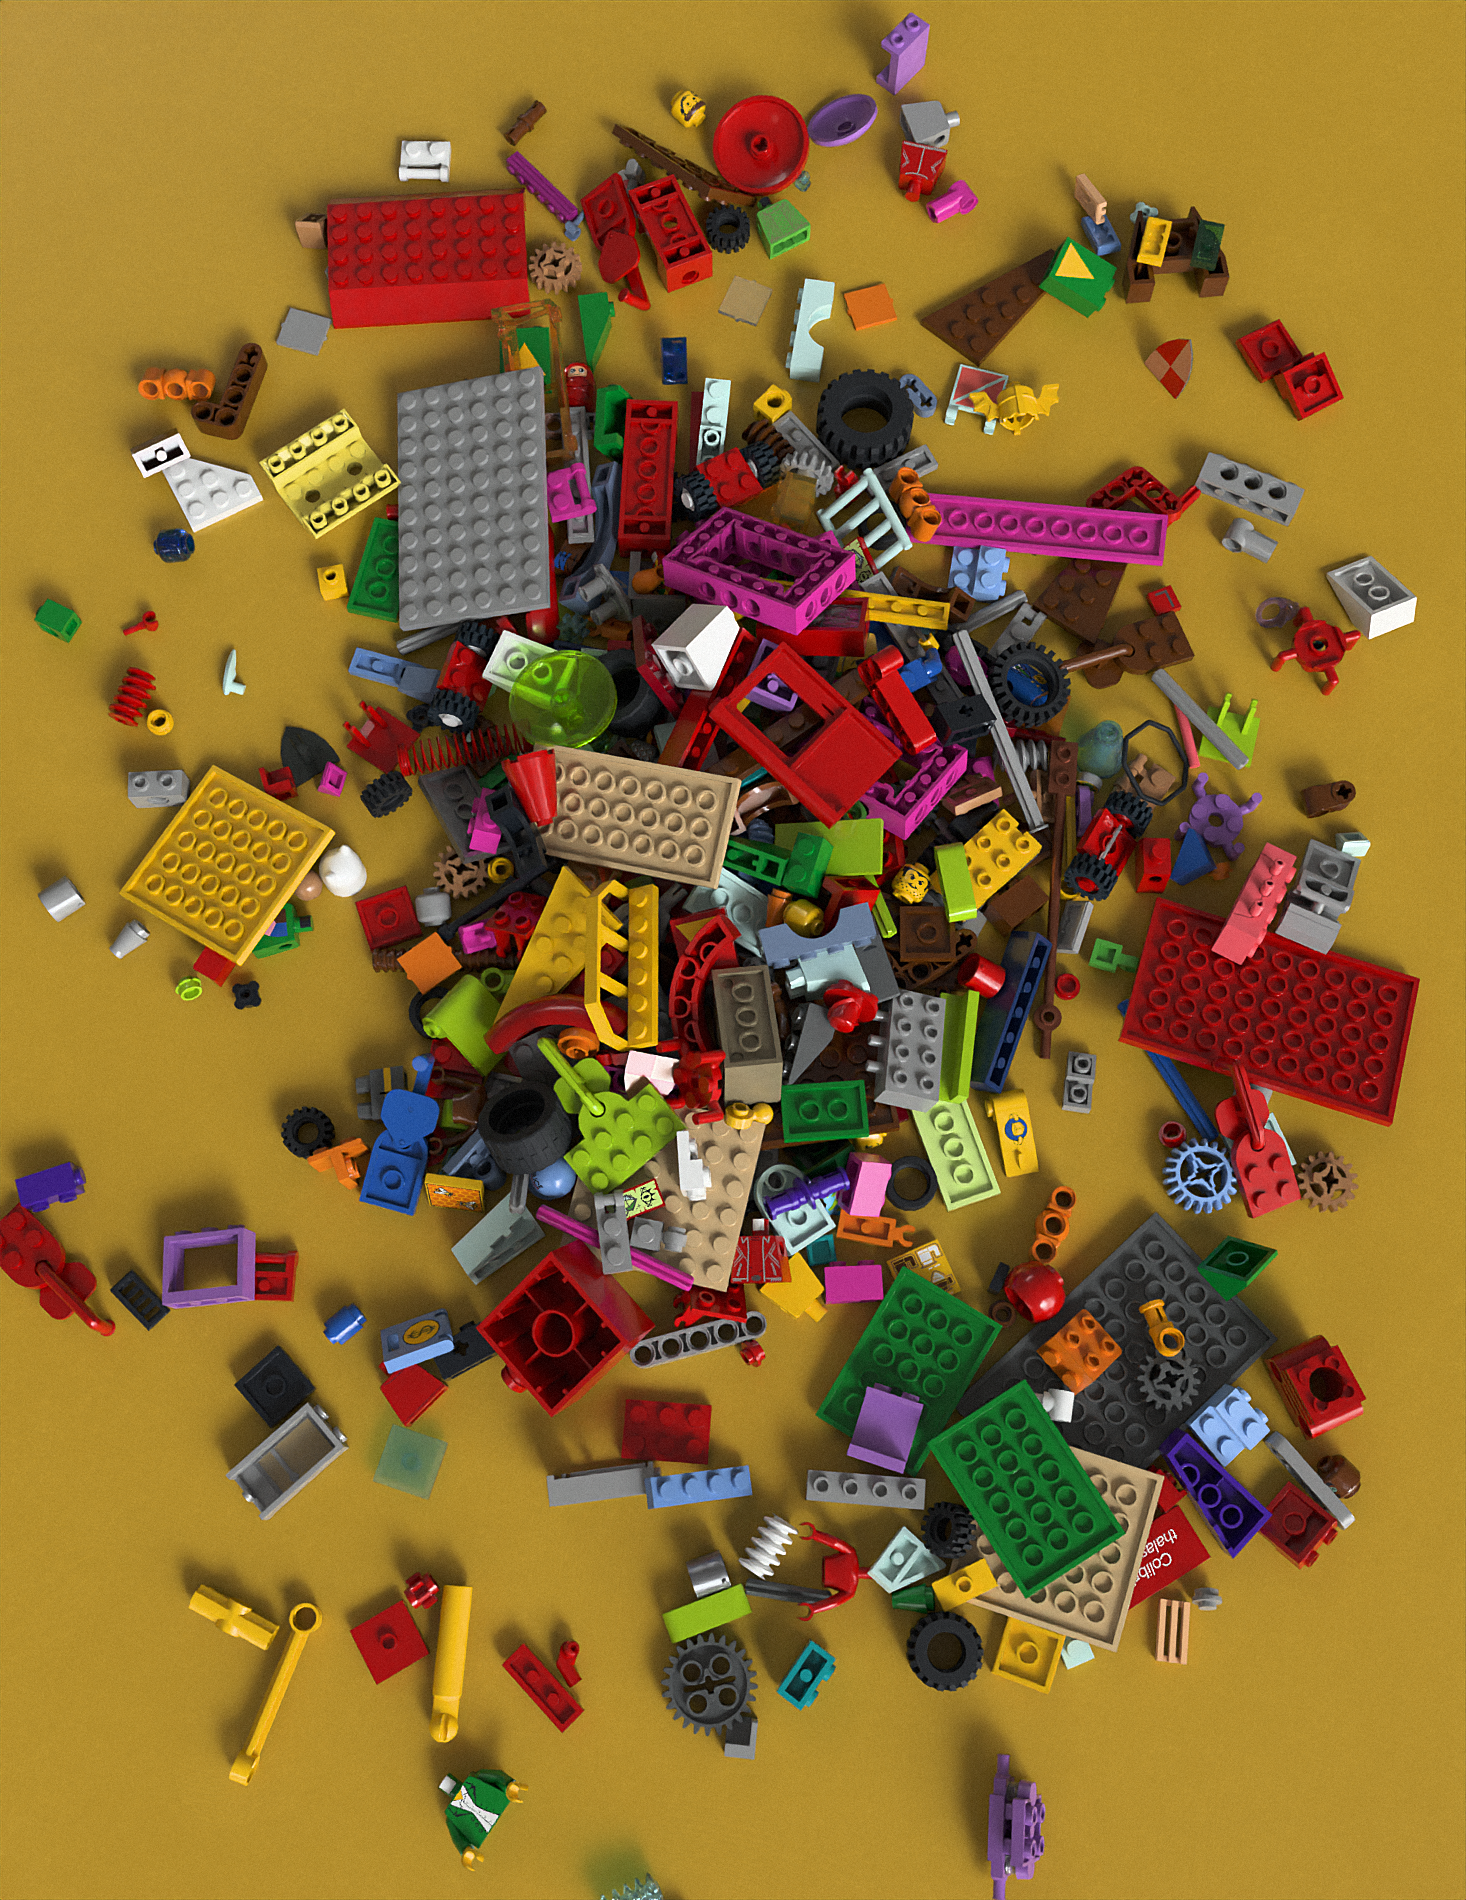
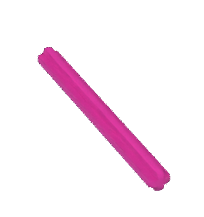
M546 1205L539 1207L536 1213L538 1220L600 1249L598 1230ZM630 1246L633 1266L685 1291L691 1289L694 1283L693 1276Z

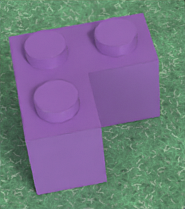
M763 638L757 648L746 677L779 645ZM770 673L745 698L786 716L794 708L798 696L775 674Z

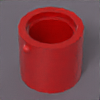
M972 953L960 966L957 979L960 985L969 990L979 992V995L990 999L1001 989L1006 973L1002 966L978 953Z

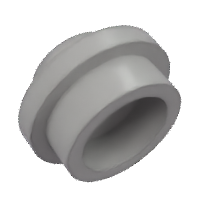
M1198 1588L1194 1590L1195 1596L1192 1597V1603L1198 1605L1200 1610H1216L1217 1605L1222 1604V1597L1219 1596L1218 1589Z

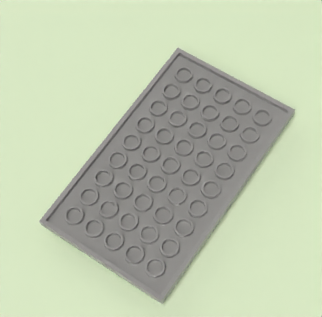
M537 366L397 393L398 479L401 481L398 485L399 627L403 631L550 608L544 373L542 368Z

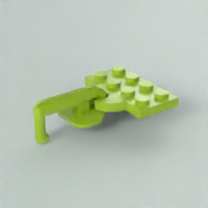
M541 1037L537 1041L538 1048L562 1076L555 1083L554 1091L566 1112L579 1114V1129L585 1138L563 1158L593 1195L598 1192H603V1195L610 1194L677 1137V1131H684L688 1128L652 1083H649L631 1100H628L621 1094L610 1092L611 1076L598 1060L585 1058L574 1067H571L558 1049V1039Z

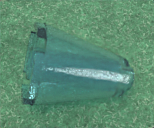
M1105 720L1082 734L1076 740V743H1078L1077 770L1079 772H1090L1097 775L1100 779H1109L1122 768L1123 731L1121 726L1115 721Z

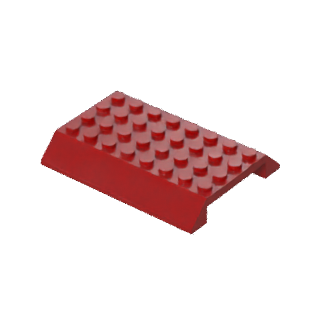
M525 188L331 199L327 204L328 291L334 329L530 318L531 303L527 268Z

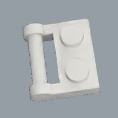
M402 141L401 163L399 166L400 181H408V179H441V182H449L450 142ZM409 168H440V169H409Z

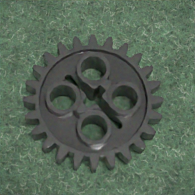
M700 1633L698 1634V1643L694 1644L690 1638H687L688 1648L685 1650L678 1645L676 1649L680 1656L670 1655L668 1657L674 1665L673 1667H664L663 1669L664 1672L670 1675V1678L661 1680V1684L669 1686V1690L663 1692L662 1697H671L672 1701L667 1704L666 1709L676 1708L674 1720L679 1719L681 1716L685 1718L682 1728L685 1729L692 1723L694 1724V1734H697L700 1727H704L706 1736H709L711 1728L715 1727L718 1735H721L722 1725L725 1724L732 1731V1720L736 1719L742 1723L743 1718L740 1712H751L746 1702L756 1701V1697L749 1693V1691L758 1688V1684L750 1682V1678L756 1676L757 1671H748L747 1667L752 1664L753 1660L742 1659L746 1652L745 1648L738 1652L734 1650L736 1640L732 1641L728 1646L725 1644V1635H722L719 1642L715 1641L714 1634L710 1633L709 1640L704 1641ZM725 1657L729 1661L730 1667L725 1673H717L713 1669L712 1663L715 1658ZM696 1664L700 1668V1676L695 1680L687 1679L683 1673L686 1665ZM732 1675L736 1677L735 1681L714 1685L713 1692H709L707 1687L690 1692H684L683 1690L686 1686L704 1683L706 1676H711V1679L714 1681ZM731 1688L735 1691L736 1699L733 1703L724 1704L720 1701L719 1693L722 1689ZM700 1694L706 1698L707 1705L704 1710L695 1711L690 1706V1699L694 1695Z

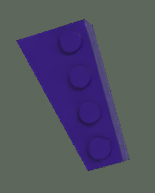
M1176 1427L1158 1447V1450L1182 1488L1188 1493L1187 1496L1222 1551L1234 1559L1272 1514L1186 1432Z

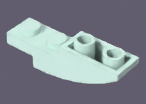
M706 378L696 465L724 453L731 387L730 380Z

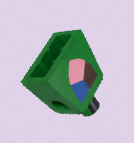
M286 903L254 947L252 953L257 959L298 948L300 946L299 933L314 931L312 915L298 917L295 907L290 903Z

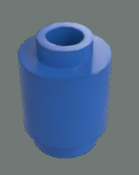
M354 1303L348 1307L345 1305L324 1322L326 1329L323 1333L332 1344L338 1341L343 1345L363 1328L362 1324L367 1319Z

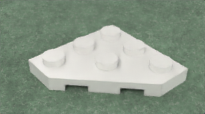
M187 458L162 470L194 532L263 500L253 478L246 473Z

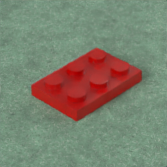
M626 1399L621 1458L708 1465L712 1405Z

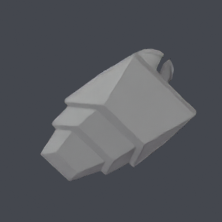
M603 564L593 565L596 573L595 579L578 588V592L585 602H589L600 593H602L606 600L604 604L590 611L592 620L597 625H601L612 616L616 620L632 621L631 600L624 593L621 585L612 577L609 570Z

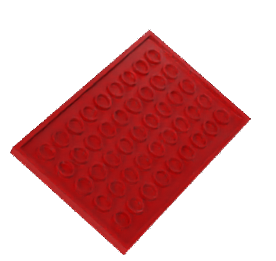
M1160 897L1156 898L1120 1031L1119 1042L1231 1077L1229 1070L1224 1072L1214 1070L1212 1061L1216 1056L1237 1059L1244 1064L1248 1081L1251 1084L1386 1127H1390L1393 1124L1420 978L1330 950L1325 955L1267 931L1261 944L1258 945L1252 958L1246 956L1240 965L1211 950L1227 918Z

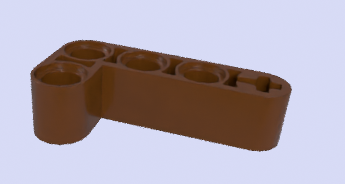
M247 343L240 349L219 405L201 401L192 407L191 414L200 432L227 440L238 439L243 434L268 367L263 351L258 344Z
M960 929L955 932L956 949L960 940L962 943H969L968 948L966 945H962L957 949L955 962H909L900 967L894 957L889 952H886L896 982L901 984L904 990L920 991L961 964L970 954L974 953L977 945L976 934L970 929ZM917 968L923 969L926 972V976L924 978H917L913 975L912 971Z

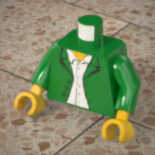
M480 1769L477 1772L472 1771L464 1783L451 1773H448L438 1788L452 1798V1801L444 1811L447 1816L446 1825L452 1842L461 1855V1863L465 1868L475 1871L471 1865L474 1857L481 1862L484 1861V1855L476 1851L474 1846L477 1849L480 1848L510 1801L523 1802V1800L518 1798V1790L528 1791L529 1789L527 1784L516 1782L515 1779L502 1770Z

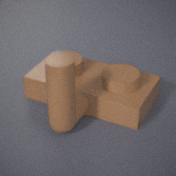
M1036 769L1030 772V789L1045 825L1048 824L1049 827H1054L1056 795H1047L1048 772ZM1015 792L1003 797V803L1006 806L1018 802Z

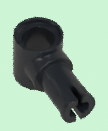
M992 800L990 803L981 805L974 812L960 814L948 825L947 830L964 845L999 811V807Z

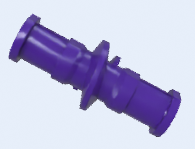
M838 1166L835 1168V1171L823 1176L814 1177L811 1181L806 1175L803 1177V1180L800 1177H796L792 1182L793 1187L787 1188L783 1192L771 1197L768 1195L763 1196L762 1201L768 1217L773 1221L777 1219L778 1215L790 1210L799 1209L807 1203L812 1210H815V1200L826 1198L829 1194L842 1189L844 1191L849 1190L850 1182L843 1167Z

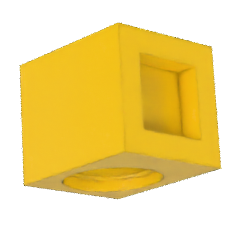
M774 384L753 404V417L757 421L765 418L769 419L768 427L789 411H792V398L785 389H779Z

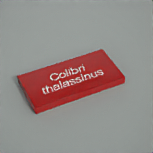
M1175 1505L1152 1520L1128 1610L1211 1558L1179 1505Z

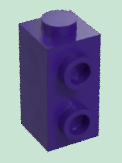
M68 1162L15 1179L21 1206L33 1212H39L50 1208L49 1204L58 1201L60 1203H67L76 1200L77 1195L85 1193L83 1184L86 1183V1177L81 1167L79 1168V1166Z

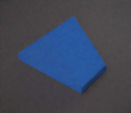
M1188 828L1170 876L1171 880L1182 886L1217 868L1203 837L1191 828Z

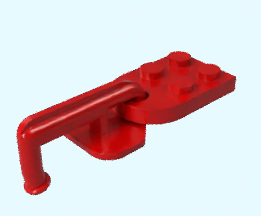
M613 173L583 197L580 202L596 248L601 251L598 267L602 279L606 283L614 284L627 275L632 293H630L628 288H624L620 291L618 300L639 310L648 311L651 308V304L638 267L640 250L634 238L636 219L622 176Z
M1216 1056L1212 1061L1214 1070L1217 1072L1230 1071L1236 1094L1221 1100L1216 1105L1214 1117L1219 1133L1234 1141L1231 1149L1232 1167L1247 1216L1254 1219L1301 1199V1194L1283 1139L1276 1132L1264 1128L1270 1115L1265 1096L1261 1091L1251 1089L1244 1064L1240 1060Z
M19 1202L0 1221V1267L18 1285L28 1289H40V1306L52 1318L65 1320L75 1312L89 1328L103 1336H111L116 1329L115 1323L109 1319H101L85 1303L96 1289L97 1280L95 1275L80 1262L65 1263L66 1253L62 1243L29 1209L22 1207Z

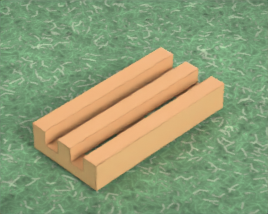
M1085 174L1076 176L1074 197L1095 224L1104 223L1105 218L1103 215L1106 214L1104 208L1107 205L1106 200Z
M1159 1598L1155 1650L1156 1661L1187 1665L1190 1602ZM1166 1606H1171L1168 1655H1163ZM1178 1607H1181L1179 1657L1175 1656Z

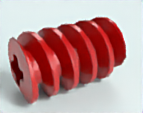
M129 667L126 671L128 676L122 679L124 685L118 687L117 691L119 694L114 695V703L109 705L108 709L111 713H108V715L124 725L138 727L139 724L133 720V717H143V714L137 709L147 708L142 699L151 700L152 696L146 691L156 690V687L151 683V681H156V678L141 669Z

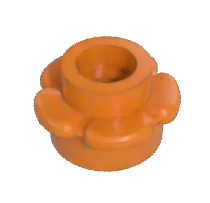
M1229 861L1215 864L1217 868L1210 871L1207 876H1213L1214 881L1229 878V872L1234 871V868H1230Z

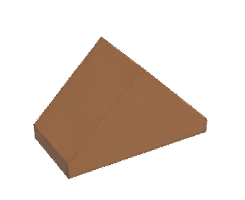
M306 213L295 221V227L303 248L327 249V214Z

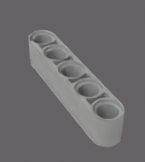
M750 1311L747 1312V1321L750 1318H757L762 1323V1328L757 1333L749 1332L746 1328V1323L721 1319L639 1341L630 1350V1358L638 1368L647 1369L737 1345L744 1341H751L752 1339L755 1340L762 1337L766 1331L767 1321L760 1312ZM724 1325L731 1326L735 1331L733 1338L730 1340H723L718 1335L719 1329ZM695 1333H703L707 1337L706 1344L701 1348L694 1347L690 1341L691 1337ZM668 1340H675L679 1344V1350L674 1355H667L663 1351V1346ZM642 1347L651 1350V1358L645 1363L638 1362L635 1357L636 1351Z

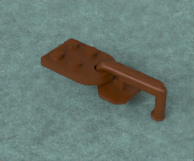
M1173 611L1125 625L1116 633L1111 643L1098 638L1095 649L1082 642L1076 649V657L1064 660L1059 669L1067 668L1068 673L1082 669L1091 687L1104 689L1118 684L1124 671L1134 675H1144L1157 671L1160 668L1164 669L1191 661L1195 655Z

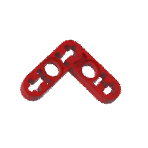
M1139 466L1129 468L1086 500L1087 508H1093L1095 505L1096 507L1094 508L1116 510L1127 499L1130 500L1136 497L1155 514L1168 515V522L1177 521L1182 515L1183 507L1182 501L1146 469ZM1117 489L1123 491V495L1117 497L1110 494L1111 491ZM1149 491H1157L1160 495L1152 498L1147 496V493Z

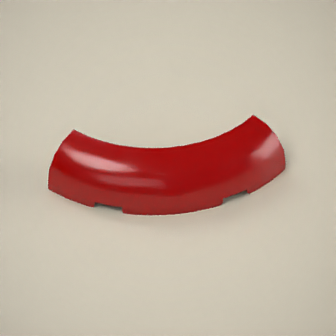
M549 523L550 608L526 611L528 639L542 645L554 642V640L559 639L562 635L555 577V535Z
M724 914L715 916L695 934L693 940L679 959L671 983L669 1017L672 1023L673 1039H685L691 1051L705 1052L718 1050L712 1040L706 1021V987L711 971L720 955L734 940L741 936L737 927ZM677 1050L680 1059H682V1056H681L679 1050Z
M566 993L542 996L515 1007L495 1022L483 1037L488 1047L497 1055L508 1051L521 1037L540 1026L570 1025L585 1029L596 1035L597 1033L584 1005L585 995ZM600 1000L613 1033L623 1038L628 1031V1012L613 1003Z

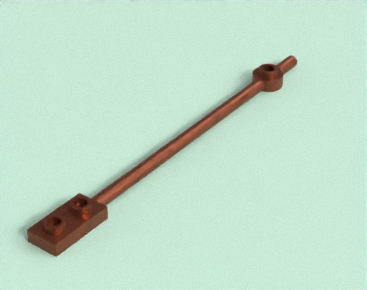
M1054 740L1050 743L1047 795H1056L1047 940L1053 945L1045 965L1043 1005L1038 1007L1033 1014V1023L1041 1031L1040 1059H1050L1052 1031L1060 1025L1062 1020L1060 1010L1054 1006L1066 796L1074 797L1078 757V743ZM1044 1013H1050L1053 1020L1051 1022L1045 1021Z

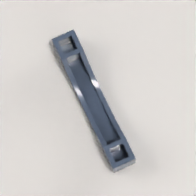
M615 461L597 466L591 486L593 499L597 507L595 511V542H592L589 553L582 565L573 574L565 578L558 600L559 603L579 616L588 615L591 610L601 605L602 593L592 598L589 602H585L581 598L578 588L595 579L596 573L593 565L603 564L609 570L614 559V552L618 541L623 468Z

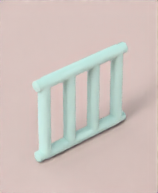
M867 468L863 471L864 476L829 507L825 510H818L816 514L825 532L832 530L840 547L843 548L844 544L841 539L881 507L887 519L863 538L867 547L872 545L891 528L898 540L874 559V563L879 570L903 549L908 550L913 545L871 468ZM870 486L875 498L836 530L830 518L866 487Z

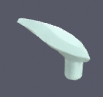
M235 649L231 651L225 667L222 688L225 695H228L230 691L243 695L246 689V685L234 682L236 677Z

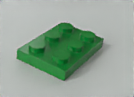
M864 1080L781 1086L784 1143L869 1137Z

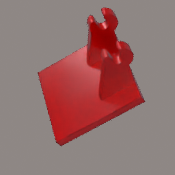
M361 700L358 706L365 712L369 720L360 731L354 725L351 726L348 721L342 724L352 737V740L346 747L387 775L388 772H393L398 765L396 745L405 743L407 751L411 749V741L415 744L420 734L379 706L374 710L372 706H367Z
M520 891L515 892L508 897L488 920L484 928L487 931L494 932L497 942L496 953L499 957L506 958L505 952H511L510 934L515 936L518 948L517 959L521 962L531 935L534 933L549 899L548 897Z
M731 1278L729 1279L727 1292L693 1284L689 1291L683 1290L681 1294L673 1298V1306L675 1308L678 1307L680 1302H684L683 1312L674 1317L676 1327H679L681 1321H685L684 1329H687L703 1315L742 1323L747 1321L744 1284L731 1283Z

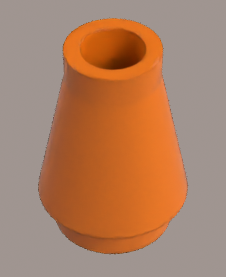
M656 566L636 572L632 579L634 591L637 594H652L661 582L664 581L663 567Z
M772 888L771 894H768L766 927H773L784 923L783 912L787 905L794 901L792 900L794 893Z

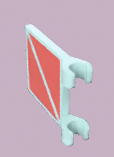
M960 364L944 423L954 425L958 410L985 416L981 412L973 411L974 404L969 399V394L986 392L990 400L997 404L996 398L1006 388L1009 376ZM997 418L990 422H987L986 419L983 433L993 435Z

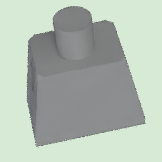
M939 101L901 105L899 123L907 141L939 148L948 143L950 128L959 126L960 119L957 111L944 113Z

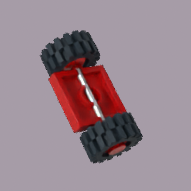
M1120 790L1119 793L1114 791L1109 795L1103 807L1097 810L1076 847L1079 854L1074 856L1064 873V881L1068 882L1067 886L1069 888H1074L1072 890L1074 893L1079 892L1081 897L1085 898V896H1088V899L1092 901L1094 898L1096 901L1107 899L1137 845L1136 837H1141L1153 817L1151 807H1146L1148 803L1146 801L1141 802V797L1137 795L1135 798L1131 792H1128L1126 795L1124 791Z

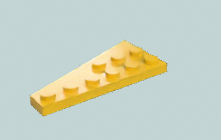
M568 866L562 867L494 1023L503 1015L527 1001L542 996L561 994L585 967L586 898L592 891ZM601 901V924L616 933L623 923ZM601 939L602 948L606 944V942Z

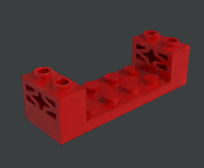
M627 399L618 529L620 557H630V552H641V558H651L652 554L658 550H664L667 555L672 551L675 452L676 445H678L679 429L678 401Z

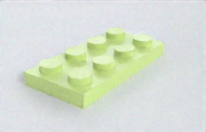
M939 1100L926 1113L910 1109L929 1164L936 1173L937 1186L947 1212L1001 1193L966 1100L960 1104Z

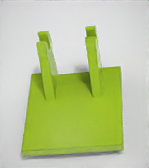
M1226 692L1220 708L1209 706L1207 715L1249 758L1248 763L1244 766L1249 768L1260 723V718L1253 717L1257 709L1258 700L1252 698L1246 714L1239 715L1227 712L1232 693ZM1202 733L1198 755L1230 763Z

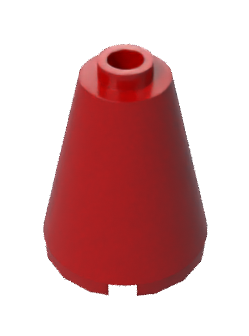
M554 748L548 751L546 749L517 756L516 760L512 761L510 759L501 761L502 769L530 823L536 822L537 827L552 824V818L558 816Z

